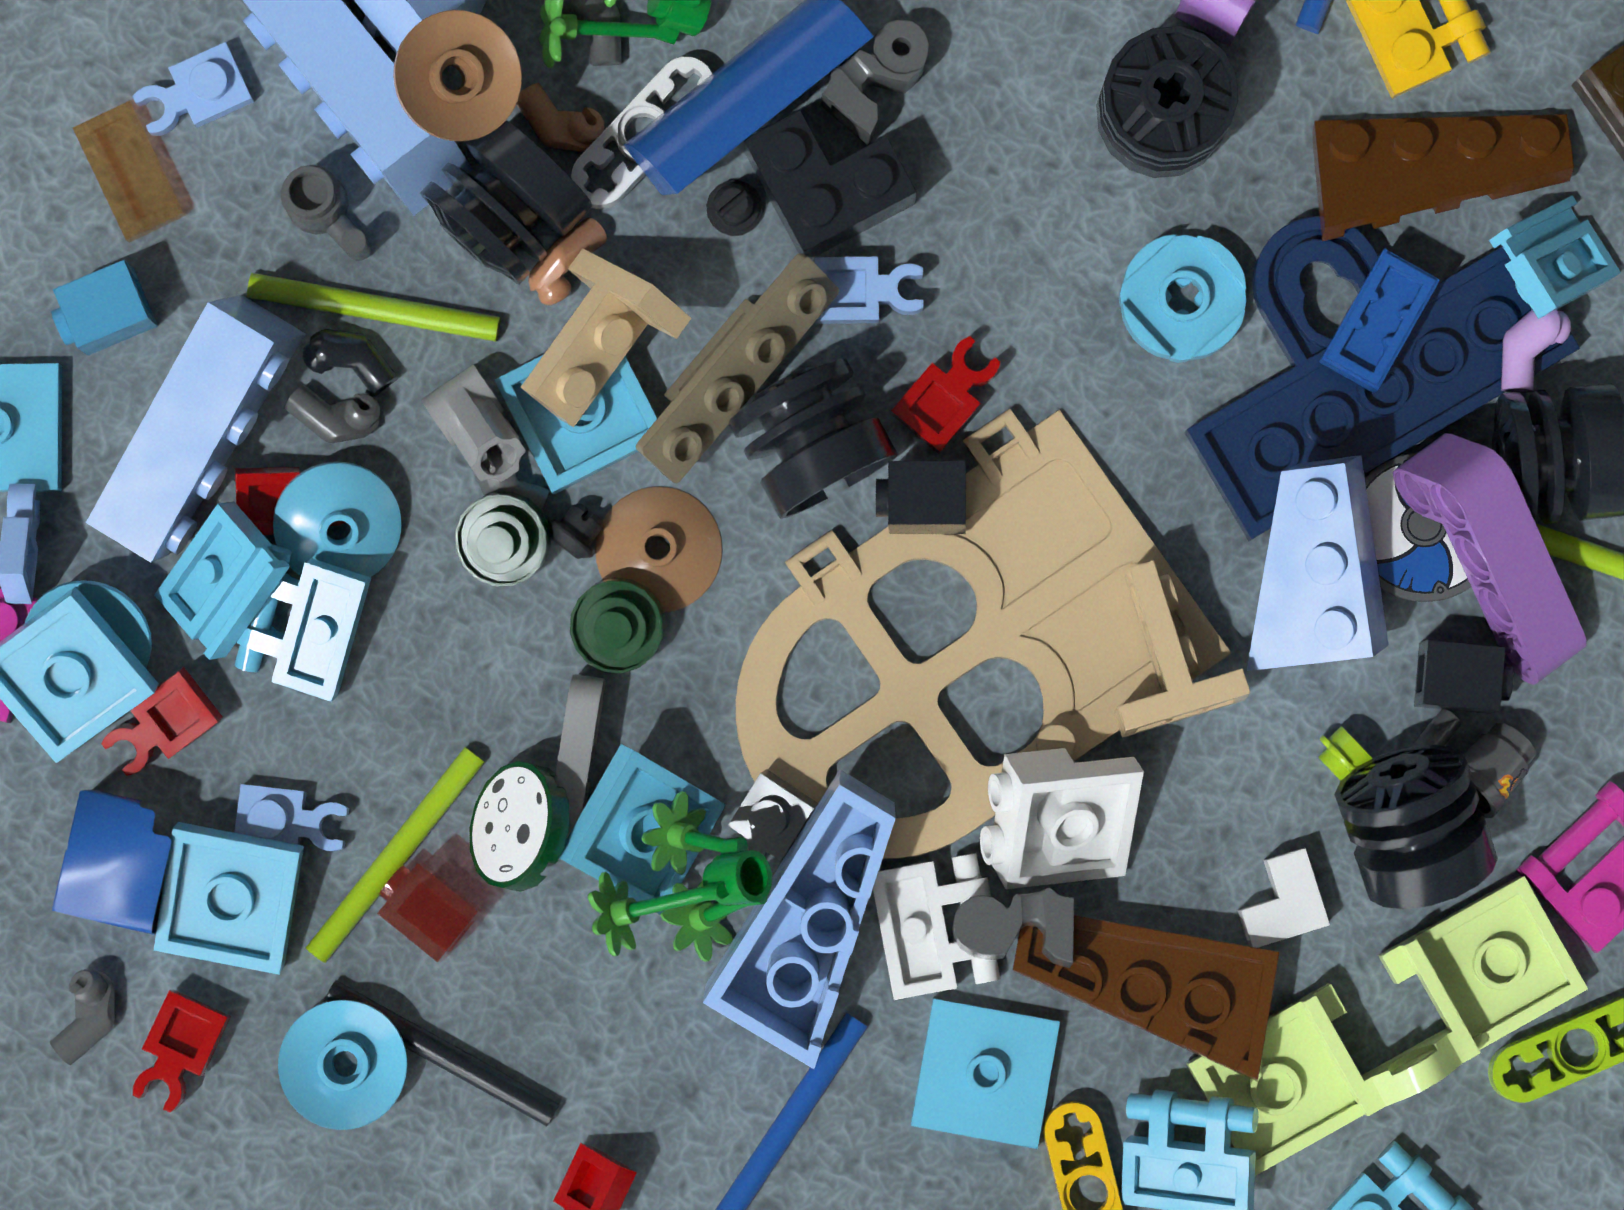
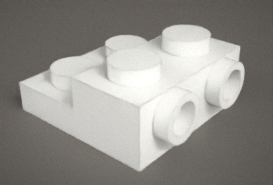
M1065 748L1004 754L1002 773L991 774L989 777L988 796L990 805L996 813L994 825L984 826L981 830L980 848L985 863L993 866L1005 889L1125 876L1144 774L1136 758L1126 757L1074 763Z

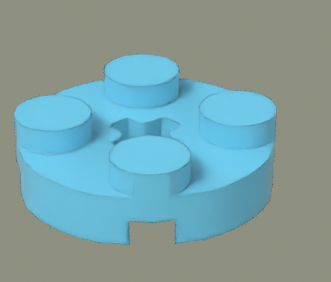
M1177 234L1167 235L1148 243L1135 255L1127 267L1119 293L1122 319L1132 338L1143 349L1154 356L1177 363L1204 359L1222 349L1240 328L1247 302L1245 275L1236 258L1219 242L1199 235L1197 237L1189 235L1176 236ZM1175 282L1181 288L1187 287L1190 283L1196 286L1199 292L1194 298V303L1198 310L1191 314L1185 309L1174 312L1168 306L1172 298L1171 293L1167 289L1169 285Z

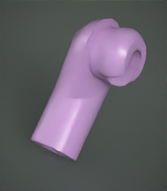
M1531 310L1507 330L1503 338L1501 391L1511 393H1529L1534 391L1535 356L1549 345H1553L1556 342L1562 344L1566 341L1571 331V321L1567 314L1563 311L1554 310L1538 319L1534 311Z

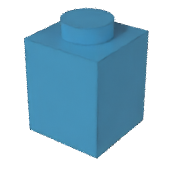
M125 260L53 289L60 307L51 310V314L66 346L75 343L76 347L88 356L158 327L134 268Z

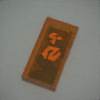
M130 100L73 127L127 242L130 243L186 216Z

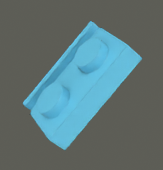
M1573 195L1506 228L1489 240L1494 248L1502 245L1511 261L1506 263L1505 267L1514 279L1519 295L1531 306L1538 319L1600 287L1621 273L1588 219L1580 223L1571 207L1576 205L1577 201Z
M235 502L218 503L154 595L192 640L199 639L207 648L204 654L209 660L224 658L228 655L290 567L285 559L278 560L270 551L273 547L272 544Z

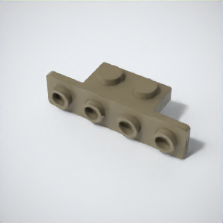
M798 253L755 304L744 299L666 391L664 396L671 403L637 442V451L673 483H679L727 427L729 420L743 408L836 298L839 288L809 257Z

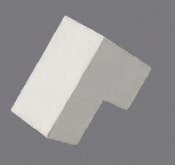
M1306 848L1263 860L1275 899L1237 910L1248 946L1255 948L1330 925Z

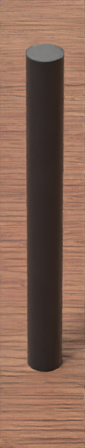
M337 980L332 984L323 1001L326 1003L335 1000H352L376 1008L396 1026L406 1049L546 1127L560 1105Z

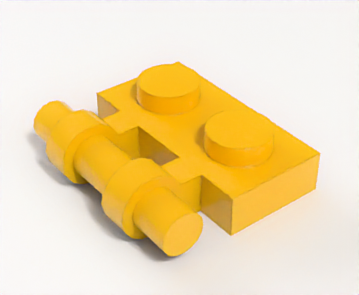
M1346 0L1392 99L1448 74L1452 68L1443 51L1445 47L1458 42L1468 64L1491 53L1481 32L1486 26L1478 9L1471 11L1467 0H1438L1448 23L1433 29L1420 0Z

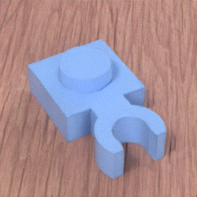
M226 42L169 67L168 69L175 85L166 89L158 85L145 86L132 96L138 107L146 105L151 101H160L164 104L165 111L163 116L159 120L146 125L151 136H162L169 133L177 125L179 117L186 113H189L193 124L198 128L254 102Z
M878 256L814 257V263L839 288L838 295L815 321V324L879 323V305H890L894 311L903 315H915L923 311V300H906L898 292V285L903 280L922 279L923 267L919 265L903 264L892 270L889 275H878Z
M10 483L8 488L7 517H3L0 540V586L6 604H32L38 557L36 533L40 523V500H35V484Z
M241 784L234 833L300 845L301 837L310 838L315 846L322 850L339 851L345 849V841L327 838L322 832V822L327 816L332 814L349 816L350 808L343 804L329 802L319 805L313 811L304 810L307 793L305 791Z

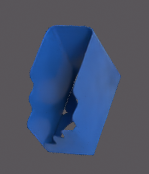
M97 790L80 791L52 911L156 935V930H152L153 920L172 840L169 836L158 835L153 832L156 814L153 810L140 807V801L142 800Z

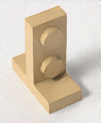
M583 248L568 270L591 288V290L520 387L557 418L572 427H575L648 324L677 339L691 320L690 316L653 284Z
M1154 560L1128 568L1125 576L1162 693L1117 707L1115 717L1122 738L1245 701L1250 694L1243 668L1192 683L1190 674L1198 672L1199 666L1188 634L1180 637L1177 636L1170 613L1179 610V603L1170 575L1167 573L1158 576Z

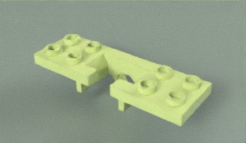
M1525 876L1513 879L1378 955L1395 984H1399L1417 974L1447 1028L1363 1075L1359 1073L1331 1021L1347 1013L1332 984L1329 983L1268 1017L1258 1082L1202 1056H1197L1186 1062L1207 1102H1209L1212 1096L1233 1098L1235 1105L1258 1108L1259 1118L1255 1133L1231 1132V1145L1233 1148L1256 1150L1255 1176L1363 1115L1370 1116L1388 1105L1411 1097L1433 1086L1447 1077L1462 1063L1480 1054L1479 1050L1588 990Z

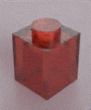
M417 863L412 871L402 865L388 880L379 893V896L387 902L377 914L436 962H441L456 946L483 910L425 863Z

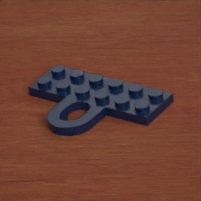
M1308 217L1294 221L1281 228L1269 239L1260 252L1254 266L1252 277L1253 295L1262 318L1292 369L1184 432L1248 541H1251L1272 527L1281 471L1299 463L1361 455L1363 471L1366 474L1505 393L1501 391L1503 338L1507 330L1531 311L1532 308L1519 295L1515 281L1505 267V264L1511 261L1503 246L1437 285L1376 393H1373L1319 363L1332 338L1315 332L1307 323L1303 311L1305 293L1300 285L1302 269L1308 264L1321 262L1330 266L1337 277L1351 282L1358 293L1378 258L1370 242L1354 227L1345 229L1343 237L1322 241L1320 217ZM1571 332L1564 343L1556 342L1553 345H1549L1535 356L1534 376L1580 349Z

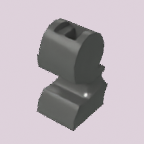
M907 20L889 22L876 35L872 55L859 50L846 63L830 71L829 85L822 93L821 106L867 146H869L876 132L878 105L868 99L863 92L866 88L875 86L890 91L906 93L922 77L929 49L927 36L921 27Z
M1048 887L1034 893L1014 895L1009 908H1005L1002 903L993 897L984 895L971 897L963 902L955 913L952 927L954 940L960 949L978 959H1003L1012 946L1019 930L1025 926H1035L1043 934L1042 953L1052 963L1070 968L1073 964L1074 898L1058 895Z

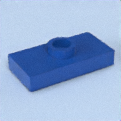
M1383 249L1319 363L1365 389L1376 393L1440 279L1392 252Z

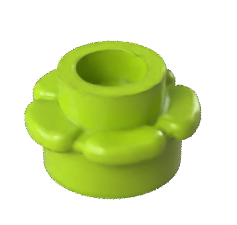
M1342 726L1328 739L1324 735L1320 737V741L1327 749L1318 758L1340 781L1355 768L1373 759Z

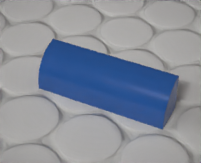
M804 0L623 145L661 195L678 194L874 36L855 13L841 0Z

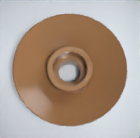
M448 10L423 19L406 34L398 48L394 62V86L403 110L419 128L443 140L469 141L493 132L511 115L521 91V65L513 43L494 22L474 12ZM447 66L456 68L461 74L462 82L457 90L447 88L442 81V73Z
M648 487L626 495L608 511L603 519V530L600 531L596 538V562L603 581L610 578L632 579L648 587L660 601L663 613L672 612L698 600L715 580L722 558L721 536L713 516L696 498L674 488ZM656 536L664 537L670 543L668 555L660 560L652 559L646 553L647 542Z

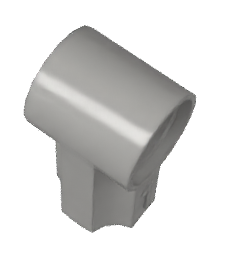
M474 364L421 399L452 447L457 445L480 481L496 479L502 482L519 470V461L526 450L508 420L502 416L505 410Z

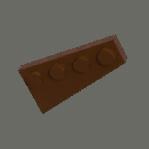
M1567 114L1314 121L1312 130L1322 241L1343 237L1345 229L1372 223L1373 228L1376 229L1400 222L1402 215L1433 208L1435 214L1460 208L1461 201L1488 195L1492 200L1568 182L1574 169Z
M1074 915L1073 964L1070 968L1052 963L1042 953L1043 934L1037 927L1025 926L1020 929L1013 965L1015 973L1258 1082L1279 952Z

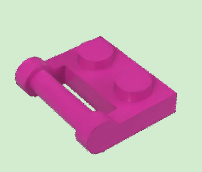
M1611 781L1595 794L1598 801L1537 859L1530 855L1517 868L1518 873L1521 876H1525L1534 890L1594 953L1600 952L1624 929V836L1566 891L1557 882L1555 876L1614 820H1617L1624 827V792Z

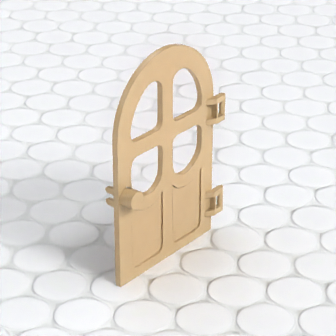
M1008 409L963 440L964 445L978 463V466L966 473V534H889V528L887 527L848 554L835 533L831 530L785 561L800 587L786 597L771 612L759 628L743 661L736 694V725L743 758L754 782L761 772L768 769L819 803L827 790V774L834 764L892 724L905 722L915 729L948 777L952 787L951 794L944 804L932 811L916 816L896 818L883 859L914 857L939 850L955 843L995 817L996 812L993 811L988 796V781L991 774L1002 773L1003 763L997 766L979 764L938 706L939 694L978 665L991 659H1008L1021 664L1033 674L1043 698V720L1036 738L1018 753L1065 748L1073 762L1120 731L1115 717V711L1118 706L1162 693L1125 576L1128 568L1154 560L1158 576L1167 573L1170 575L1179 603V610L1170 613L1177 636L1180 637L1188 634L1199 666L1198 672L1190 674L1192 681L1231 654L1226 644L1060 410L1026 432L1012 410ZM1006 426L1014 439L991 455H988L981 443ZM829 548L836 560L810 577L803 564ZM913 560L935 561L954 569L971 585L977 603L976 617L969 631L921 664L908 662L903 657L867 602L868 593L878 580L902 564ZM832 619L842 624L880 680V689L872 699L812 739H799L784 729L777 714L776 702L783 669L789 655L806 631L819 621Z

